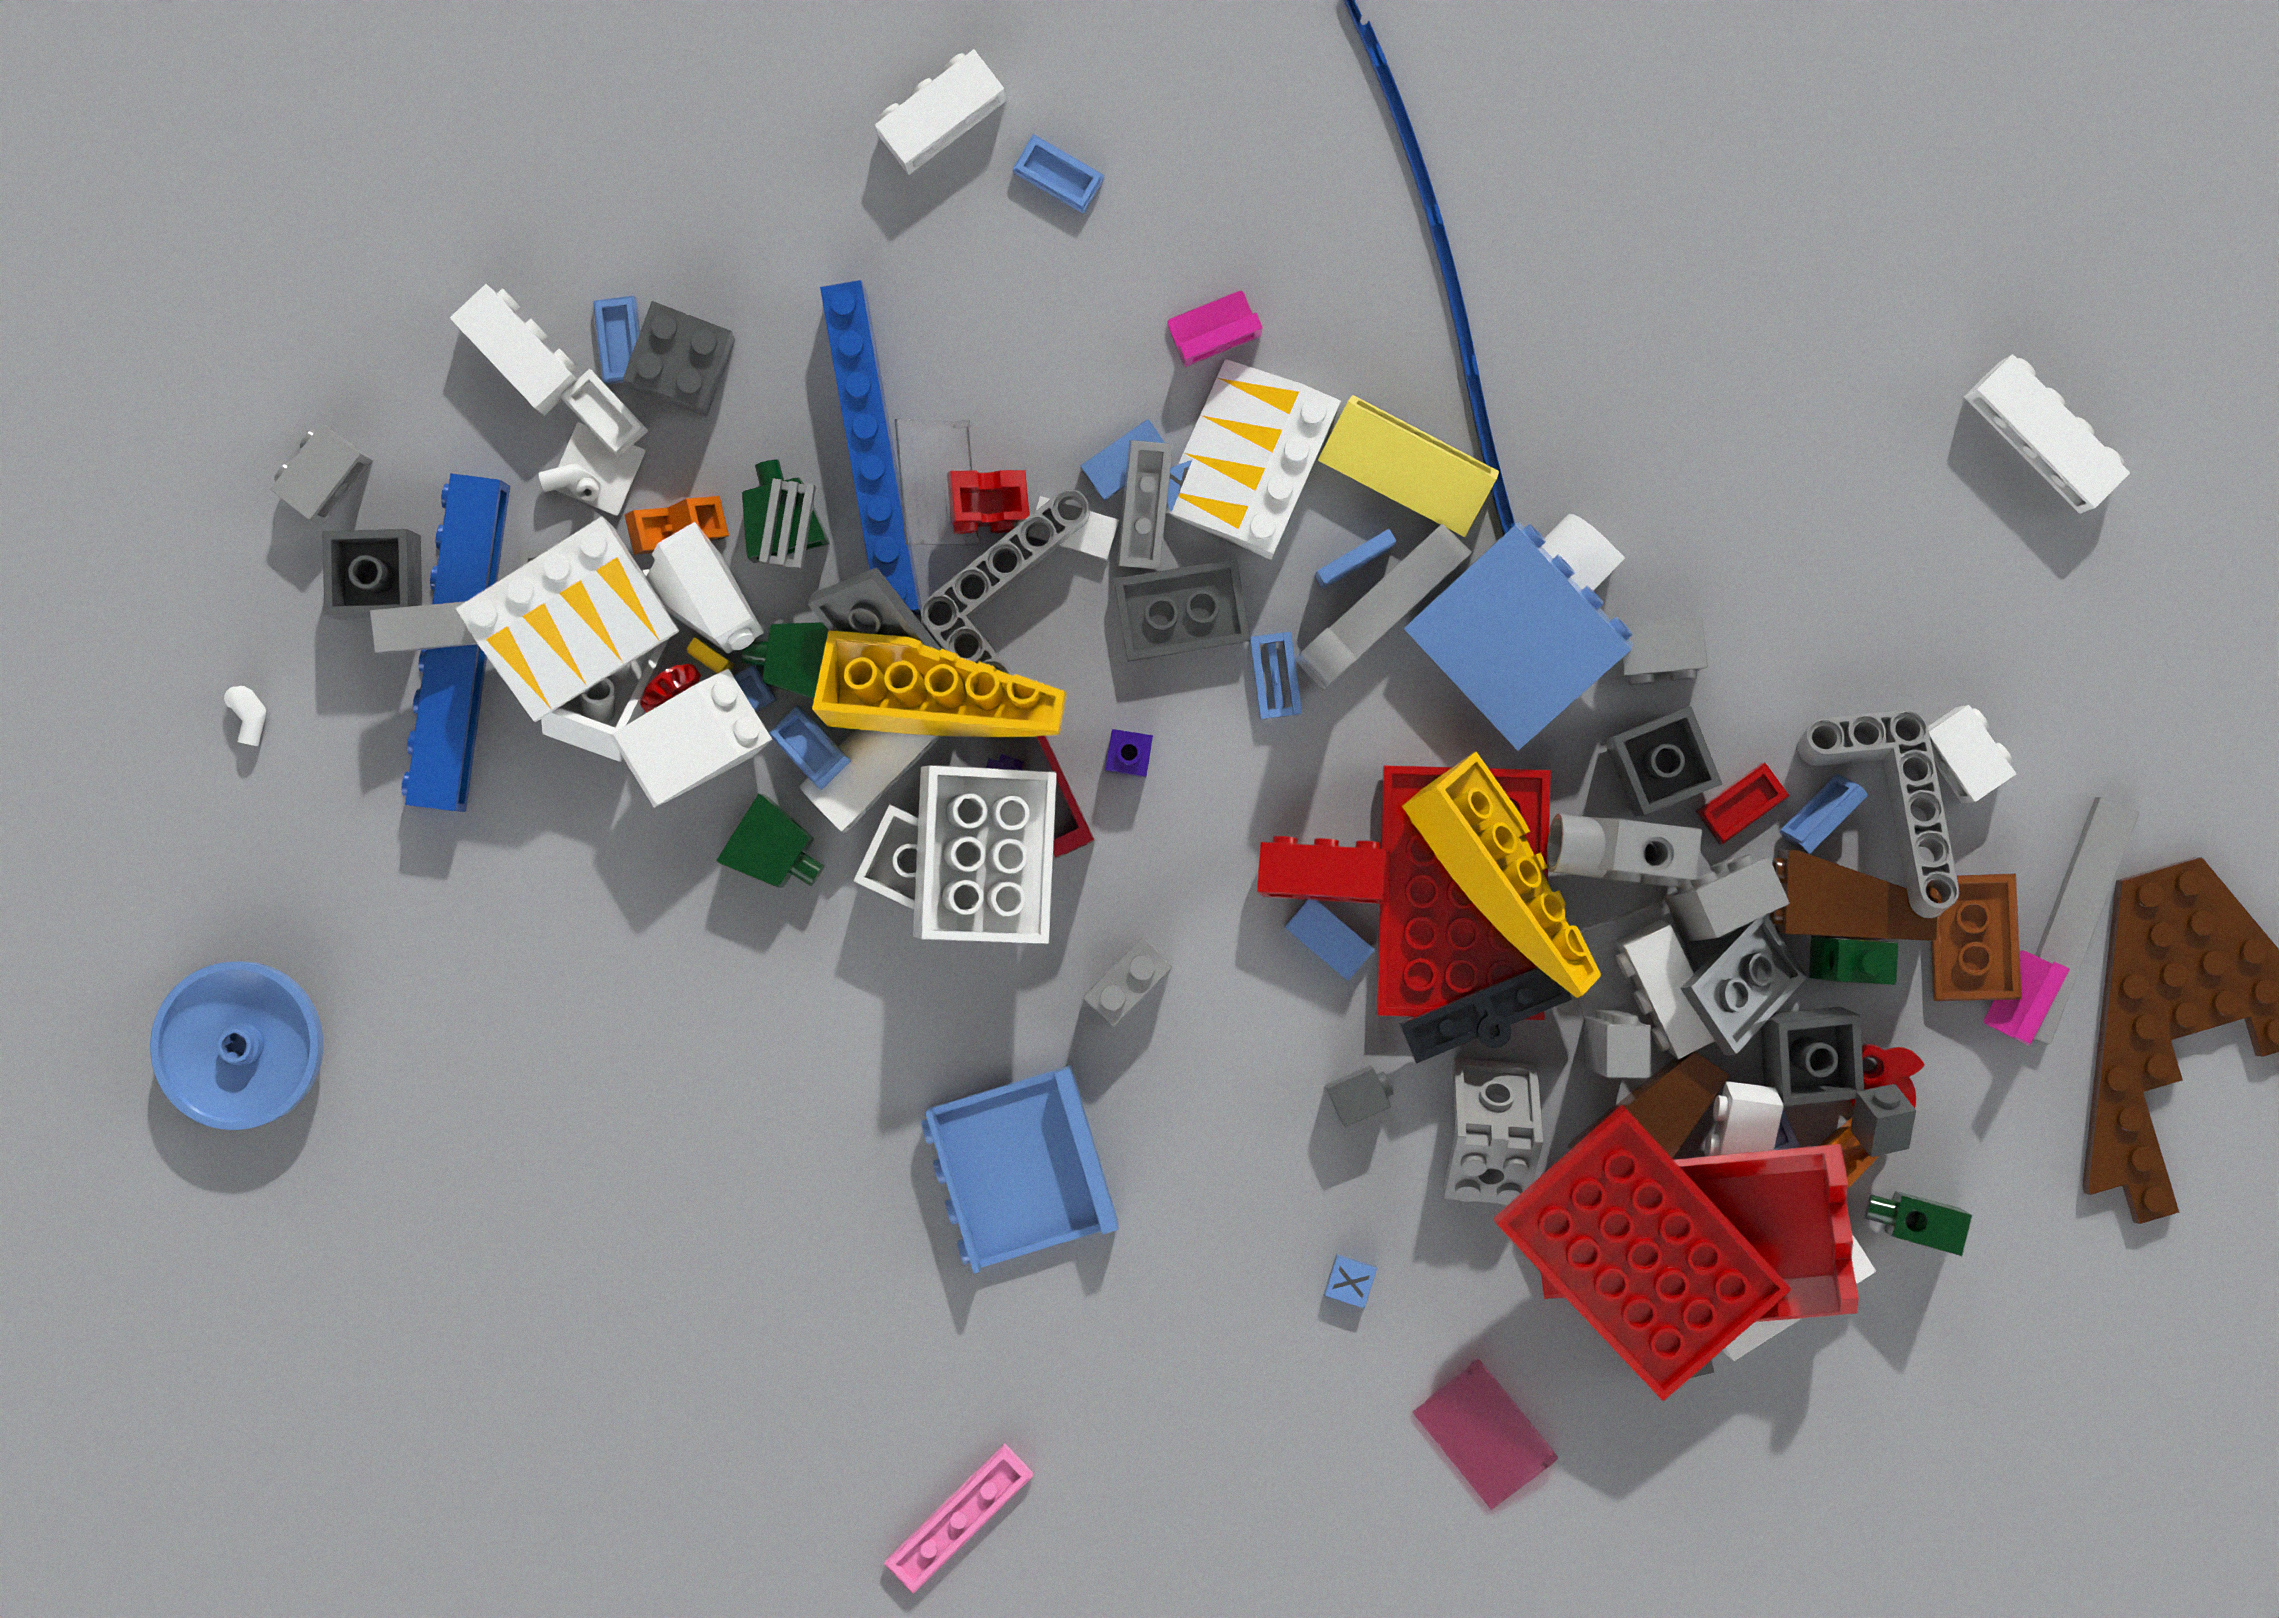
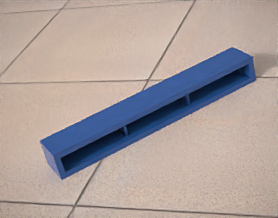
M862 280L820 287L869 570L877 567L913 614L921 615L922 604L867 291Z
M450 473L449 484H444L441 494V505L445 508L443 525L440 524L436 532L435 543L436 548L440 549L438 566H433L430 575V588L434 590L432 605L468 601L497 583L510 485L499 479ZM478 644L424 649L420 652L418 666L419 671L423 673L421 689L416 690L413 699V712L417 714L415 730L410 732L407 742V752L409 755H412L410 771H406L403 776L401 787L402 795L406 796L405 805L466 812L487 656Z

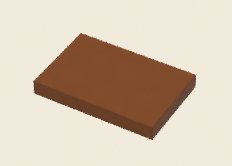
M2016 873L1956 875L1959 896L1952 906L1937 917L1936 941H1931L1934 1001L2022 999ZM1929 887V896L1938 899V903H1942L1940 893L1936 889Z

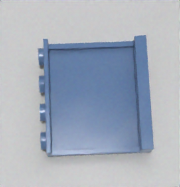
M1519 522L1404 628L1517 751L1622 659L1633 647V643L1629 640L1633 635L1630 629L1618 617L1610 620L1600 609L1604 605L1601 598L1589 586L1581 589L1571 578L1575 574L1572 567L1560 555L1552 558L1542 547L1546 540L1531 524L1524 528Z
M1071 1065L930 1107L925 1111L927 1119L921 1120L924 1137L927 1144H935L939 1159L933 1160L934 1170L939 1184H947L951 1199L945 1200L947 1213L952 1225L959 1224L963 1239L957 1241L959 1253L964 1265L971 1264L973 1274L980 1272L982 1267L1100 1231H1102V1234L1119 1230L1118 1218Z

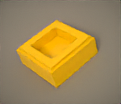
M695 637L686 648L688 650L687 653L717 674L728 668L731 671L735 665Z

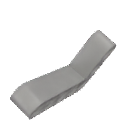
M1065 489L1057 493L927 598L921 608V618L925 626L945 650L956 653L959 656L957 644L960 639L965 636H973L978 641V650L974 656L964 659L976 663L980 661L1001 669L1002 672L1013 675L1009 667L972 623L970 618L1085 525L1090 515V507L1086 497L1080 491L1074 489ZM1068 500L1078 501L1083 508L1081 515L1075 520L1063 519L1059 514L1062 503ZM1034 526H1045L1050 531L1048 542L1040 547L1030 545L1027 539L1029 530ZM1003 552H1011L1017 556V565L1009 573L999 572L995 567L996 558ZM971 578L982 579L985 584L984 593L977 599H968L963 594L964 584ZM939 604L950 605L952 609L951 620L945 625L938 626L933 624L931 613L934 607Z
M1441 524L1330 628H1326L1298 655L1295 661L1322 690L1326 689L1472 552L1450 529Z
M1899 710L1815 720L1798 741L1797 751L1804 762L1812 766H1825L1883 760L1909 903L1914 912L1924 918L1938 917L1956 902L1959 896V886L1929 729L1925 718L1913 710ZM1895 727L1906 729L1911 735V741L1901 739L1897 735ZM1854 732L1865 733L1869 737L1870 745L1859 743L1855 739ZM1816 735L1825 738L1829 744V749L1817 747L1812 740V736ZM1903 767L1913 768L1919 776V781L1908 779L1903 772ZM1911 806L1921 808L1925 812L1926 821L1917 820L1910 811ZM1918 847L1928 848L1933 853L1934 862L1923 860L1919 855ZM1926 887L1936 889L1942 897V903L1931 901L1927 897Z

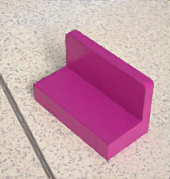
M1237 291L1169 319L1167 322L1184 367L1259 338L1263 329L1257 313L1252 314L1243 291Z
M2021 950L2022 999L1994 1000L1984 1018V1023L2030 1046L2070 969L2055 961L2052 964L2025 950Z

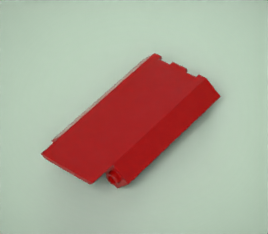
M1841 1144L1674 1160L1792 1289L1756 1322L1857 1314L1859 1297L1852 1262L1853 1237L1846 1202L1848 1183ZM1541 1272L1544 1299L1565 1298Z

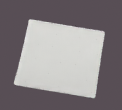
M578 422L558 467L569 464L580 465L597 477L601 490L598 497L591 502L580 500L577 495L566 487L556 489V491L618 516L646 450L632 445L617 459L585 424Z

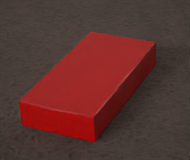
M1764 762L1695 812L1719 845H1723L1790 795L1766 762Z

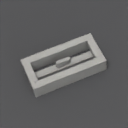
M773 478L759 562L803 570L816 494L815 485H804L798 482H786ZM782 490L788 491L777 556H772ZM797 493L804 494L794 558L790 559L786 557Z

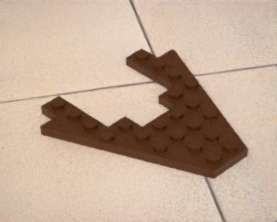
M2202 857L2190 858L2116 880L2082 1188L2085 1194L2092 1195L2122 1186L2132 1220L2138 1224L2179 1213L2143 1093L2183 1081L2171 1040L2244 1019L2255 1056L2264 1057L2279 1052V949Z

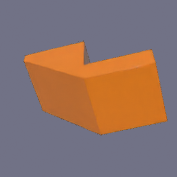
M720 496L686 498L666 508L633 510L624 514L634 555L653 553L659 542L696 522L710 541L729 536Z

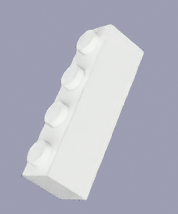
M2012 354L1998 362L1964 398L2079 514L2096 508L2130 474L2123 466V458L2114 449L2105 447L2094 436L2095 432L2087 421L2080 417H2075L2064 406L2065 401L2057 391L2052 388H2046L2035 377L2036 372L2027 361L2016 358Z

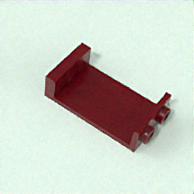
M1036 736L1052 771L1056 772V780L1079 827L1053 840V854L1055 858H1060L1094 842L1095 839L1047 736Z

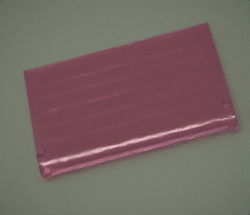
M1480 1359L1474 1360L1468 1365L1466 1370L1412 1411L1491 1510L1558 1459L1556 1453Z

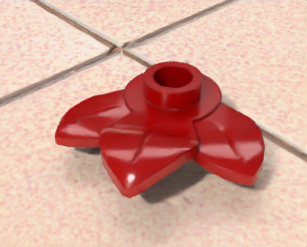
M1873 1044L1862 1045V1061L1865 1058L1875 1059V1066L1872 1070H1863L1864 1090L1896 1084L1915 1108L1916 1090L1910 1076L1916 1074L1924 1067L1925 1064L1921 1058L1905 1047H1893L1883 1050ZM1850 1099V1103L1854 1108L1855 1099Z

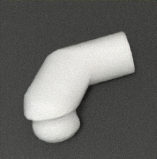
M569 464L539 472L544 492L566 487L577 495L580 500L591 502L598 497L601 490L597 477L578 464Z
M233 686L225 692L224 701L242 720L237 742L259 746L266 717V708L251 689L245 686Z

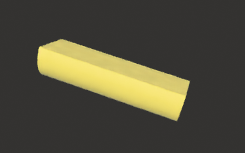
M1354 395L1348 400L1318 458V461L1432 521L1440 525L1443 524L1446 528L1463 537L1467 535L1499 474L1498 470Z

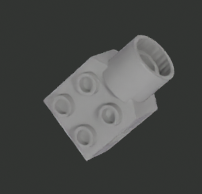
M1556 814L1548 835L1547 865L1549 871L1554 873L1596 878L1603 877V879L1626 882H1640L1641 875H1643V884L1681 887L1682 879H1697L1702 829L1622 819Z

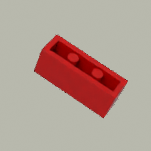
M1273 836L1272 842H1261L1257 892L1261 896L1387 905L1391 855L1387 849H1380L1381 843L1375 841H1356L1355 847L1339 846L1338 840L1316 838L1314 839V845L1297 844L1298 839L1289 836Z

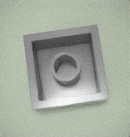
M1751 854L1735 860L1732 857L1710 867L1711 872L1701 876L1697 874L1696 880L1682 879L1681 887H1676L1677 891L1664 896L1684 942L1718 938L1790 904L1770 858L1765 857L1753 860Z

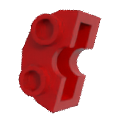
M977 470L949 471L947 473L951 524H953L954 534L978 532V527L990 526L991 533H1008L1015 528V523L1023 522L1030 516L1025 470H999L979 473Z

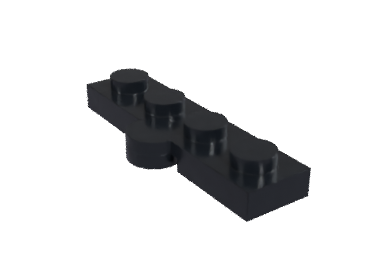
M1535 967L1399 1023L1415 1063H1419L1473 1041L1475 1038H1478L1487 1047H1502L1507 1044L1511 1037L1510 1025L1570 1001L1572 997L1570 992L1541 969Z

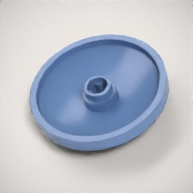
M232 961L218 963L190 974L179 982L164 999L156 1014L151 1031V1062L156 1079L164 1094L186 1116L198 1123L217 1129H250L268 1124L284 1116L295 1108L310 1091L317 1078L323 1057L322 1026L316 1008L309 996L293 979L283 972L256 962Z

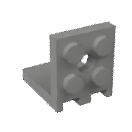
M1454 1058L1452 1079L1455 1135L1443 1184L1444 1199L1509 1205L1533 1183L1543 1145L1537 1064ZM1487 1095H1500L1506 1102H1493L1487 1098ZM1491 1168L1498 1169L1495 1171H1486L1487 1169Z

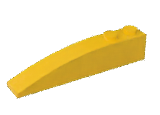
M828 630L812 710L828 727L957 737L1060 735L1067 693L1061 689L1017 674L1010 675L996 670L994 666L980 661L976 663L961 658L951 651L929 647L922 644L921 641L910 637Z
M1474 752L1421 789L1402 807L1410 817L1413 825L1417 827L1434 851L1437 859L1483 915L1539 969L1573 996L1579 998L1599 979L1601 973L1578 927L1574 925L1569 926L1565 918L1564 906H1566V903L1559 890L1552 891L1542 871L1548 868L1541 853L1534 855L1525 837V834L1529 833L1530 830L1524 818L1479 754Z

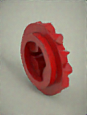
M693 664L675 665L664 670L647 685L640 700V706L648 713L695 684H698L701 674Z

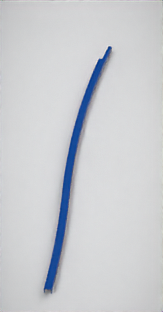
M1343 0L1384 93L1424 208L1451 309L1483 463L1499 471L1497 480L1491 489V494L1504 536L1515 525L1493 441L1466 308L1440 209L1410 119L1369 20L1367 24H1361L1362 14L1355 0Z

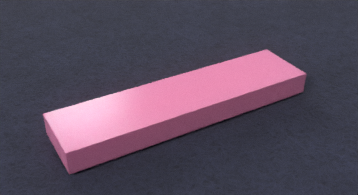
M1004 1443L885 1560L884 1564L914 1594L1033 1477L1034 1473Z

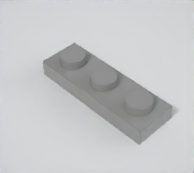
M1129 440L1117 565L1160 569L1173 444Z

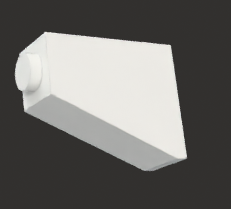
M696 522L657 544L652 553L655 562L650 570H642V573L669 614L727 654L734 650L748 647L756 637L764 633L724 558Z

